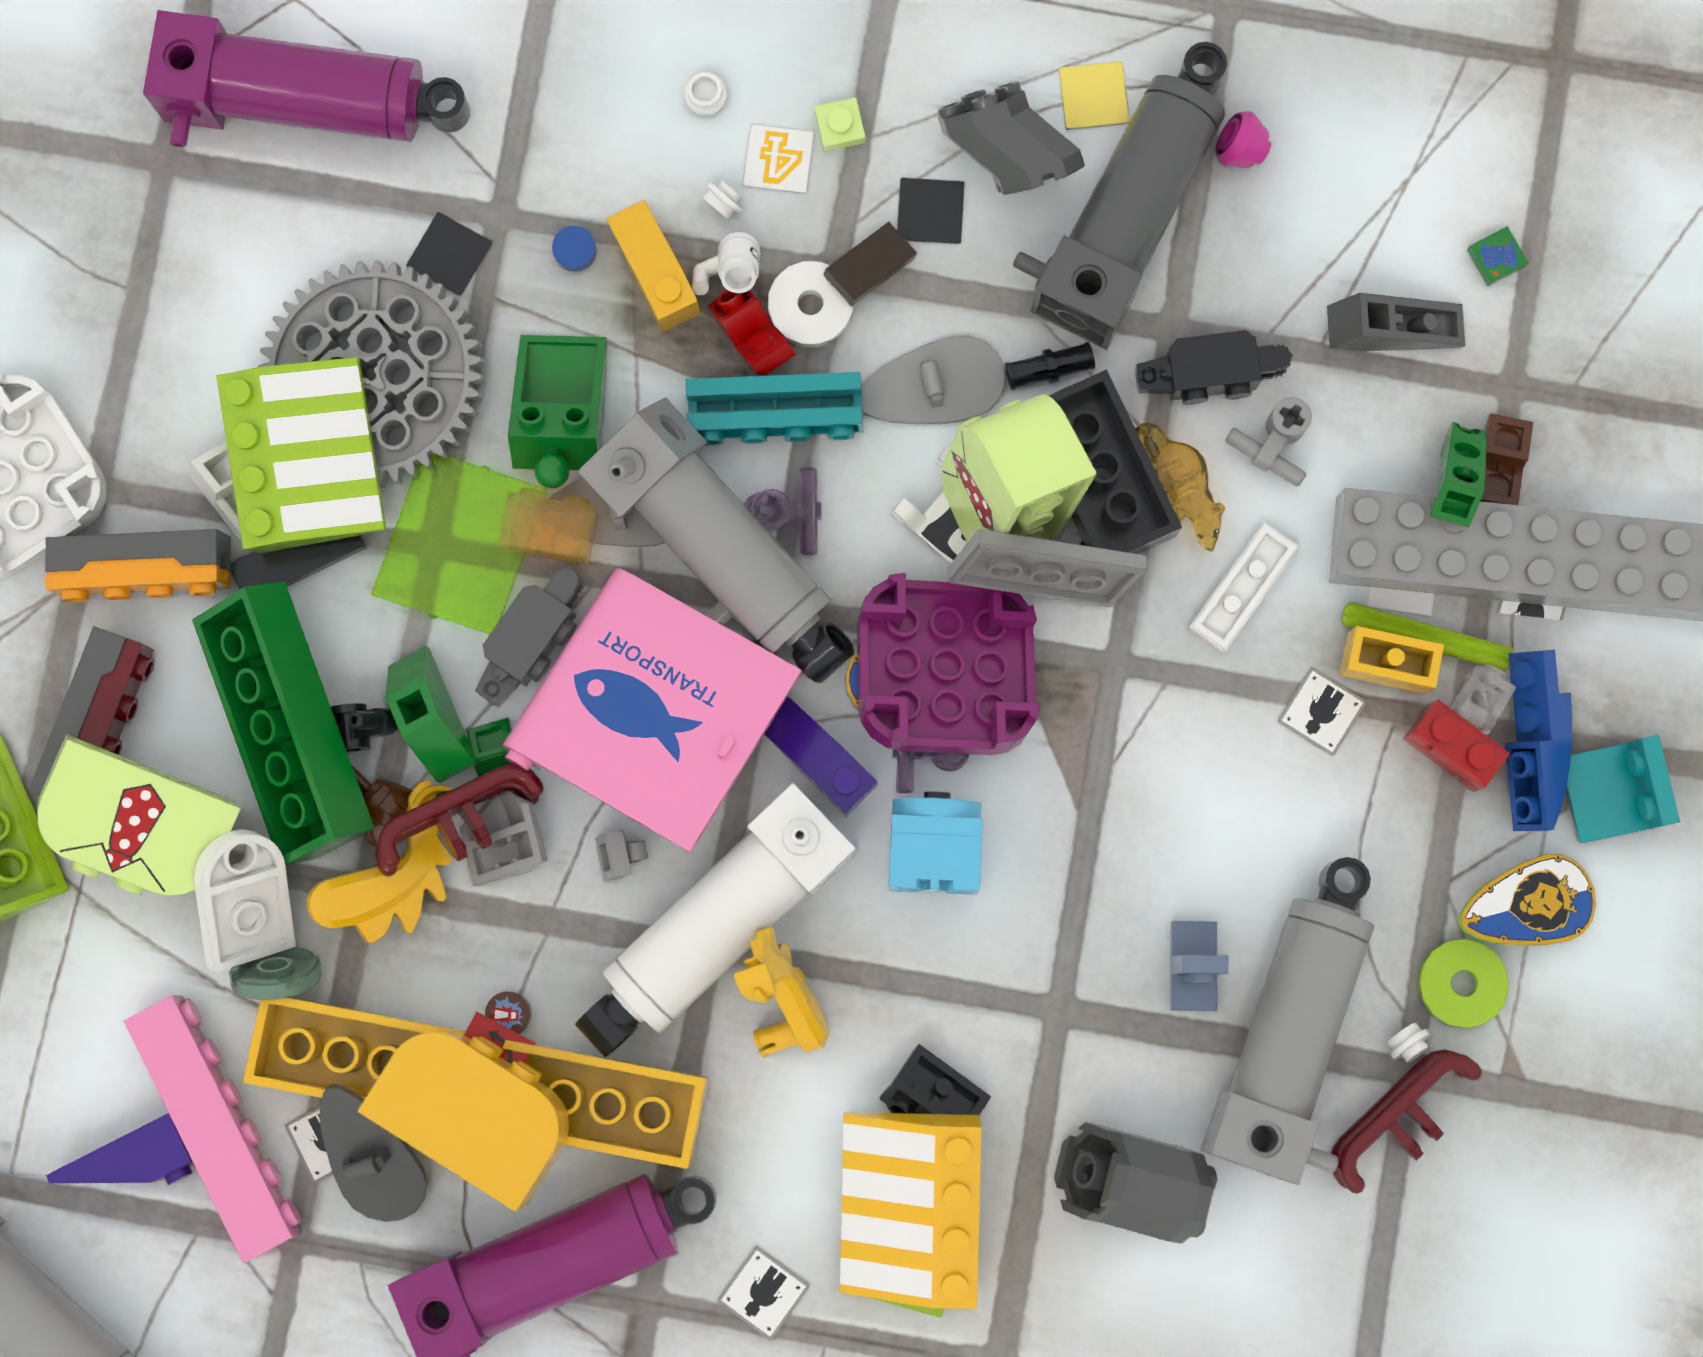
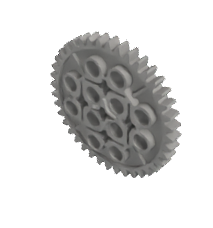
M379 260L374 261L371 272H369L367 266L362 261H357L355 273H352L345 264H341L338 278L328 270L324 271L325 284L323 285L310 278L308 282L311 292L307 295L305 292L296 289L294 292L299 303L294 305L284 301L282 305L289 315L286 318L281 316H274L272 318L280 327L278 332L266 331L265 336L274 343L273 347L260 348V353L268 357L270 362L263 363L257 367L353 357L359 358L365 397L376 395L378 400L376 408L368 413L380 487L386 486L388 475L397 484H403V471L405 470L415 479L418 478V465L420 463L433 470L434 463L431 456L436 454L446 460L448 454L444 445L449 443L456 447L460 446V442L454 433L456 430L469 433L471 429L462 420L464 416L477 417L478 413L469 403L470 401L483 399V396L474 390L473 386L485 383V378L481 374L474 372L475 369L484 366L485 361L479 356L472 355L483 347L478 340L469 339L477 332L476 327L472 323L463 324L469 317V314L463 308L455 310L459 301L453 295L445 297L447 289L442 284L438 283L432 287L433 280L427 274H423L417 280V271L410 266L402 274L401 267L396 262L390 264L387 272ZM346 304H353L354 311L352 316L346 321H338L337 315L341 307ZM407 306H413L414 315L412 319L407 323L399 324L397 316L400 310ZM384 322L400 338L403 337L407 340L408 345L411 347L410 351L424 365L423 369L408 353L400 350L397 339L383 325ZM320 332L322 339L319 346L314 350L307 351L305 344L308 337L313 333ZM342 335L347 338V342L350 344L346 350L340 348V344L337 341ZM374 335H381L382 343L379 349L373 353H366L365 345L368 339ZM436 337L442 338L443 344L440 351L435 355H426L425 347L428 341ZM409 366L410 375L407 381L395 385L393 383L395 371L400 367ZM371 367L377 375L372 381L369 380V376L366 373ZM396 398L403 400V404L406 407L405 411L401 414L395 411L396 408L393 401ZM428 398H437L438 408L435 413L430 416H422L421 406ZM404 426L406 430L405 439L400 444L391 446L388 439L391 431L396 427Z

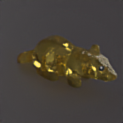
M1145 422L1135 428L1166 494H1170L1174 501L1171 505L1179 522L1184 520L1185 516L1189 518L1193 523L1198 543L1209 552L1214 551L1220 534L1221 516L1225 511V506L1220 502L1214 503L1213 496L1208 488V471L1204 457L1191 445L1169 440L1165 433L1155 424ZM1148 438L1151 439L1155 445L1157 453L1156 457H1154L1152 454Z

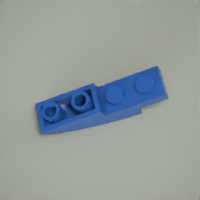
M1555 650L1509 653L1517 741L1505 743V749L1510 752L1506 760L1513 831L1554 830L1561 811L1570 769L1572 748L1571 693H1559Z

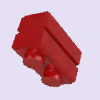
M1439 699L1428 704L1403 738L1451 776L1458 775L1459 782L1473 792L1484 789L1510 755V752Z

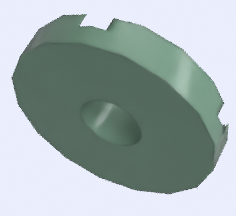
M294 947L232 967L229 976L231 988L235 994L247 999L272 1000L294 996L311 989L320 981L322 970L318 956L313 958V952L305 948Z

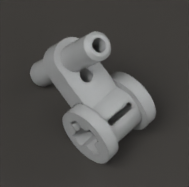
M1284 398L1276 404L1267 418L1266 429L1269 437L1263 445L1236 428H1232L1225 441L1230 446L1253 459L1251 464L1266 473L1269 469L1294 486H1300L1307 475L1306 472L1278 454L1284 445L1293 444L1303 436L1311 424V410L1299 398ZM1291 414L1295 417V420L1288 429L1282 423L1284 418Z

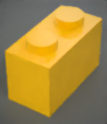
M1356 626L1347 633L1339 676L1427 694L1436 688L1444 645Z

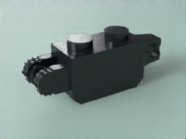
M1247 330L1178 338L1170 346L1166 356L1136 364L1135 377L1138 393L1170 394V401L1182 399L1184 405L1200 404L1208 401V396L1225 394L1226 399H1241L1251 396V391L1256 390L1262 380L1272 379L1273 376L1276 378L1278 376L1282 377L1283 373H1286L1287 367H1290L1293 355L1288 347H1284V344L1282 346L1278 344L1277 346L1257 347L1256 337Z

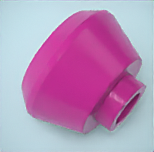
M1244 111L1236 113L1226 123L1218 138L1216 155L1219 162L1224 166L1250 168L1255 163L1257 165L1261 164L1271 149V141L1268 140L1269 131L1253 112Z

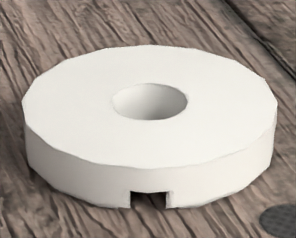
M802 261L787 267L775 278L768 293V314L773 326L788 342L799 347L819 348L827 345L828 342L833 341L846 331L853 316V306H850L823 275L829 265L820 261ZM809 294L818 296L823 302L822 309L814 315L803 313L798 307L802 297Z

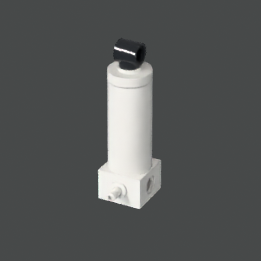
M794 783L747 826L750 832L630 944L617 957V960L612 961L602 971L607 981L613 986L611 994L605 995L575 1023V1026L605 1058L638 1028V1023L642 1024L645 1021L656 1032L661 1034L673 1022V1019L682 1014L751 948L749 941L755 939L756 931L770 926L773 927L808 893L813 895L857 853L855 847Z

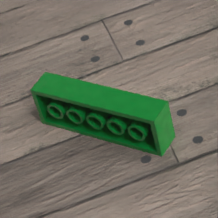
M285 581L244 586L192 619L270 840L281 851L285 866L320 858L374 830L368 808Z

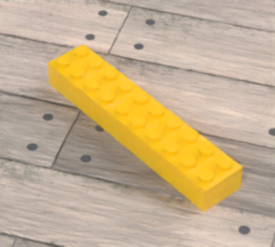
M295 997L260 1000L243 1083L322 1098L328 1086L338 1084L365 1099L395 1051L405 1041L420 1034L433 1032H455L464 1035L466 1030ZM505 1040L502 1049L530 1054L526 1064L542 1074L539 1082L553 1090L563 1102L569 1120L566 1146L685 1169L692 1166L709 1077L539 1044L530 1045Z

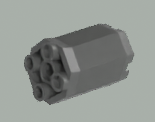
M1019 81L999 86L994 89L995 93L988 95L985 89L962 96L961 101L937 109L942 133L993 176L997 192H1002L1003 195L1043 186V181L1054 177L1055 181L1085 167L1080 149L1029 107L1025 91L1021 90Z
M1088 1122L1083 1123L1078 1128L1083 1131L1078 1137L1070 1135L1063 1141L1054 1179L1056 1187L1064 1189L1067 1200L1060 1199L1064 1211L1085 1220L1104 1223L1180 1244L1189 1237L1197 1238L1203 1234L1206 1228V1220L1214 1188L1217 1183L1215 1168L1207 1165L1203 1154L1182 1146L1160 1142Z

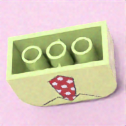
M1046 394L1037 395L1023 402L1021 400L1012 401L992 415L984 418L977 416L962 423L958 427L957 434L941 467L944 494L967 543L978 529L1052 541L1057 539L1097 474L1066 415L1056 401Z
M66 734L40 793L37 817L39 830L46 844L60 856L71 860L73 870L97 879L100 872L115 877L114 881H116L115 885L137 895H141L143 889L157 894L174 896L195 890L194 873L200 855L215 838L232 830L241 808L231 799Z

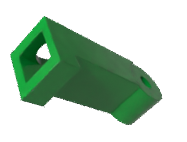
M1456 422L1450 424L1441 450V464L1436 496L1431 506L1430 517L1470 527L1484 493L1487 445L1484 430L1467 429L1461 427Z

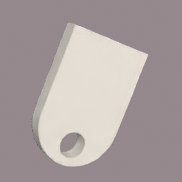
M247 829L229 831L215 838L200 855L194 873V886L206 968L213 973H217L296 947L286 867L279 848L263 835ZM239 844H245L246 853L244 858L239 863L230 865L228 858L231 850Z

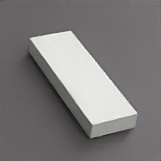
M1263 522L1188 627V630L1224 654L1300 546L1266 522Z

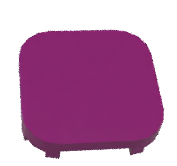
M906 573L891 574L887 580L874 586L869 594L865 596L857 622L858 711L861 724L870 737L884 747L909 752L995 755L1007 753L1019 746L1035 724L1040 703H1036L1033 627L1037 622L1034 606H1028L1023 597L1018 593L950 582L906 580Z

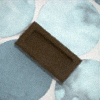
M887 222L828 266L823 275L852 307L913 261L917 252L894 226Z

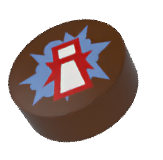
M506 991L498 993L490 999L485 1009V1016L520 1034L530 1023L531 1007L526 998L519 993Z

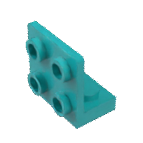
M1659 735L1571 755L1566 793L1577 839L1580 843L1680 823Z

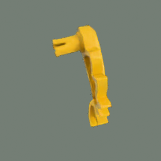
M431 780L419 782L412 789L408 797L406 812L434 799L437 793H446L451 789L442 785L431 786ZM434 825L408 838L407 848L401 855L397 871L393 876H384L378 866L324 879L316 883L309 891L306 899L310 918L316 924L326 928H342L354 925L366 943H374L385 935L391 925L393 915L397 918L404 933H412L421 916L424 890L435 901L443 902L446 899L444 886L436 865L448 866L451 864L452 858L438 838L437 826Z
M772 926L756 931L755 939L749 941L753 958L744 960V964L748 969L734 973L736 985L741 994L752 1002L763 1004L771 1001L772 996H774L786 1018L785 1021L753 1031L756 1048L762 1047L759 1050V1054L762 1057H767L769 1054L798 1045L806 1053L823 1048L829 1035L827 1022L815 996L807 985L804 973L799 967H793L789 944L781 943L777 945Z

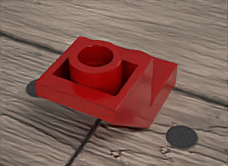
M726 289L715 301L707 305L713 318L740 357L756 376L767 375L795 356L789 342L772 325L759 300L750 290L744 293H733Z

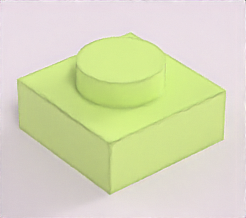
M856 97L814 106L824 152L866 143Z

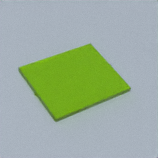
M434 454L431 456L434 463L433 470H430L422 463L418 465L419 477L416 479L413 477L371 595L426 613L432 619L438 617L490 635L503 616L547 489L491 471L487 466L479 467L449 456L445 460Z

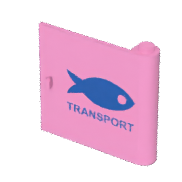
M615 568L502 746L508 751L505 758L510 763L516 764L527 771L531 766L537 769L545 768L691 853L800 677L802 670L625 570Z

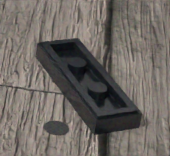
M358 535L267 553L251 552L231 562V573L239 590L244 586L285 581L288 587L367 549L362 536Z

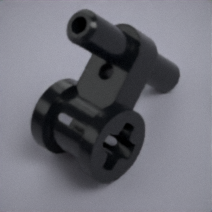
M362 703L331 706L347 753L371 749L370 739L391 735L395 731H399L392 712L388 708L367 710V704Z

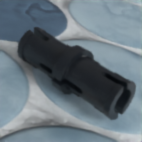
M1089 342L1054 352L1048 348L1042 350L1039 356L1004 364L1011 390L1048 380L1049 384L1059 381V377L1096 368L1094 354Z

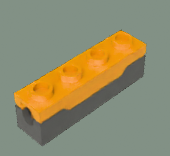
M218 529L46 537L45 572H47V575H45V589L61 595V600L65 602L89 601V595L104 594V599L129 600L131 599V593L146 592V597L171 598L173 597V591L189 590V595L214 596L216 595V589L231 588V536Z

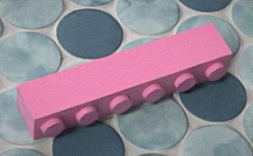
M171 995L124 1020L130 1036L242 1262L246 1263L300 1235L301 1232L297 1226L301 1223L299 1212L290 1199L284 1200L277 1186L281 1183L280 1174L270 1159L264 1160L257 1144L261 1143L260 1134L250 1119L244 1120L237 1105L241 1103L240 1094L230 1079H224L218 1067V1064L222 1062L221 1056L210 1039L205 1041L198 1027V1024L202 1023V1019L195 1004L190 999L185 1001L183 996Z

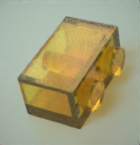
M521 488L520 494L508 492L499 538V545L504 551L589 566L598 512L595 507L589 506L590 501L588 499L569 495L564 496L563 501L546 499V492L532 488Z

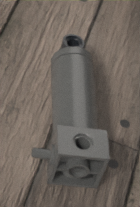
M1198 42L1186 52L1178 77L1156 75L1151 80L1069 237L1063 235L1052 257L1050 256L1047 263L1022 251L1017 254L1013 262L1014 268L1038 279L1035 286L1031 313L1108 350L1135 298L1145 268L1225 117L1224 108L1212 96L1220 87L1227 67L1226 55L1219 46L1211 42ZM1196 64L1207 65L1211 68L1213 74L1210 76L1198 75L1192 66ZM1081 292H1087L1090 295H1084Z

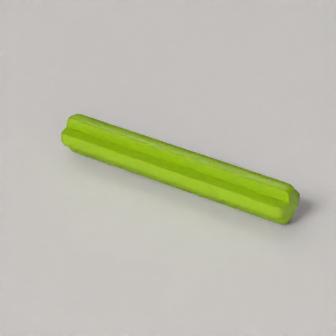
M1348 602L1345 605L1341 616V624L1350 628L1360 626L1443 644L1444 655L1500 671H1506L1510 668L1509 653H1514V650L1508 646L1354 602Z

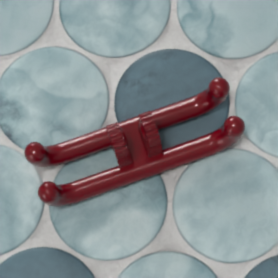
M507 764L497 767L395 817L384 826L376 844L375 859L380 872L387 877L393 876L400 863V856L396 845L434 825L437 826L453 857L457 861L467 858L466 846L460 838L451 818L458 813L480 848L485 849L491 846L493 843L492 838L475 805L504 791H513L535 805L544 789L541 780L530 769L527 771L516 764Z
M1445 1049L1432 1051L1423 1057L1334 1144L1331 1154L1336 1155L1339 1162L1335 1172L1332 1174L1337 1182L1354 1194L1361 1193L1364 1190L1365 1181L1357 1172V1160L1385 1131L1417 1161L1424 1153L1420 1145L1407 1134L1397 1120L1404 1113L1408 1114L1418 1123L1421 1130L1429 1138L1438 1141L1444 1133L1416 1102L1449 1071H1453L1459 1077H1466L1470 1081L1478 1080L1482 1075L1480 1066L1467 1055Z

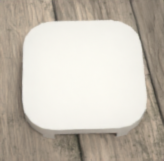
M0 373L1 581L15 575L45 555L46 537L75 536L86 529L99 517L106 502L107 483L100 466L57 400L45 387L34 379L32 380L22 375H4Z

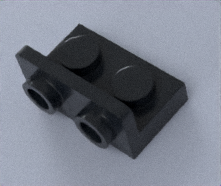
M918 1044L879 1098L887 1105L891 1113L980 1115L991 1096L922 1045Z

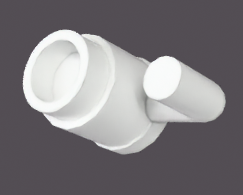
M735 232L725 236L719 243L718 255L697 264L693 268L692 291L696 295H705L709 291V278L719 274L721 282L727 290L733 293L749 291L754 286L759 275L761 249L758 241L753 236L743 232Z

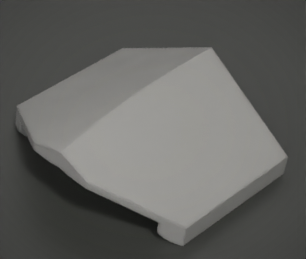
M513 792L489 799L478 811L492 838L493 843L491 846L485 849L480 848L465 823L459 828L461 838L467 849V862L473 886L528 873L547 862L534 805Z

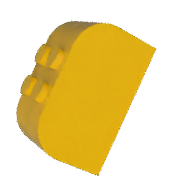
M433 1032L420 1034L405 1041L395 1051L357 1112L511 1210L517 1212L528 1206L561 1153L568 1137V1114L559 1096L549 1087L539 1082L542 1076L539 1071L520 1060L518 1063L513 1061L512 1064L500 1057L504 1050L485 1037L480 1036V1038L474 1036L471 1039L455 1032Z

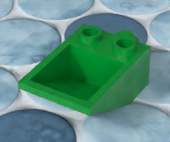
M520 335L508 428L512 468L534 469L536 480L546 488L554 489L562 486L567 481L570 470L579 471L602 448L607 354L606 337Z

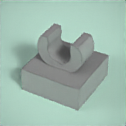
M623 830L608 832L595 838L603 882L621 879L630 875L629 863L640 862L642 859L648 858L645 840L626 844Z

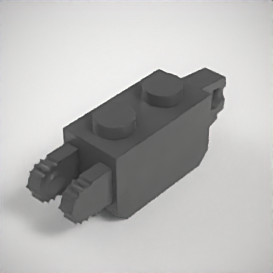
M565 567L560 569L559 572H556V576L551 578L544 590L537 585L523 587L483 643L484 656L489 663L475 691L491 704L499 707L520 684L527 687L531 680L538 682L551 664V660L547 657L556 644L563 646L573 634L576 624L572 621L575 619L576 614L571 607L579 597L578 593H582L581 589L583 588V581L578 577L575 569Z

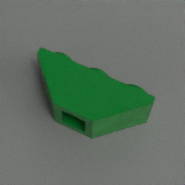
M424 646L389 665L385 698L402 738L435 781L442 783L476 765L478 762L429 647Z

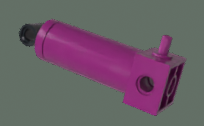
M157 10L143 95L164 122L172 123L170 143L173 146L185 147L187 145L190 125L223 130L225 117L411 142L414 139L420 121L431 123L437 130L445 133L456 132L468 123L470 106L461 85L447 77L436 78L429 83L424 82L421 62L418 59L227 34L218 18ZM450 98L456 100V104L451 110L447 112L436 110L440 101Z
M643 1174L629 1180V1183L624 1182L463 1254L461 1252L455 1253L388 1284L387 1286L416 1357H470V1354L476 1352L478 1347L483 1346L496 1334L655 1265L660 1260L664 1261L679 1254L674 1233L677 1232V1229L688 1224L701 1223L711 1215L716 1207V1190L710 1181L704 1177L694 1175L684 1178L668 1189L656 1191L648 1175ZM696 1187L705 1194L706 1204L701 1211L690 1212L682 1205L681 1196L686 1188ZM435 1301H440L447 1306L449 1320H443L438 1317L434 1308Z

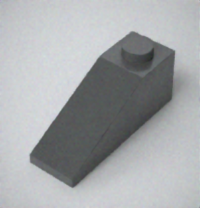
M1357 293L1327 305L1330 348L1354 351L1448 349L1465 346L1463 304Z

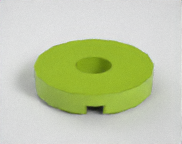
M1458 939L1444 942L1429 951L1420 965L1417 987L1421 1000L1431 1016L1444 1025L1469 1028L1483 1025L1497 1016L1506 1002L1509 981L1506 967L1495 951L1482 942ZM1461 970L1468 972L1474 980L1472 992L1464 997L1456 994L1451 985L1452 977Z

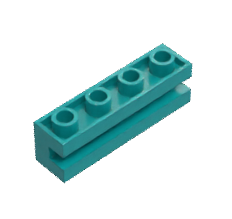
M860 372L685 379L686 398L688 400L686 419L707 441L705 444L707 446L723 444L724 438H741L742 443L759 444L767 442V437L785 436V441L804 442L811 440V435L828 434V439L849 440L854 438V433H864L862 379Z

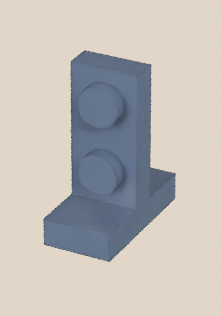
M1171 921L1170 1011H1217V975L1228 974V955H1217V922Z

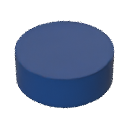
M569 226L563 228L556 234L552 243V251L557 263L567 271L578 272L585 270L595 260L597 252L595 241L592 235L582 227Z

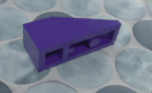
M787 696L764 735L847 817L878 786V781Z
M167 1113L47 1174L46 1177L49 1184L152 1183L165 1179L167 1185H171L193 1174L190 1166L194 1163L170 1114Z

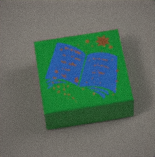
M1508 226L1470 245L1467 249L1488 287L1525 268L1529 264Z

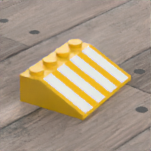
M844 1112L840 1293L928 1308L977 1309L982 1130L979 1115Z

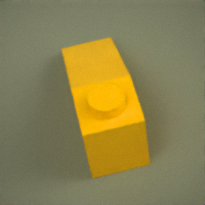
M645 200L606 218L662 333L701 315L698 301Z

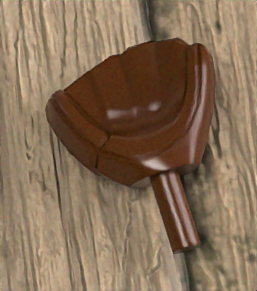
M352 765L375 828L366 833L364 837L370 845L376 847L384 826L395 817L406 813L408 797L412 790L379 778L370 783Z

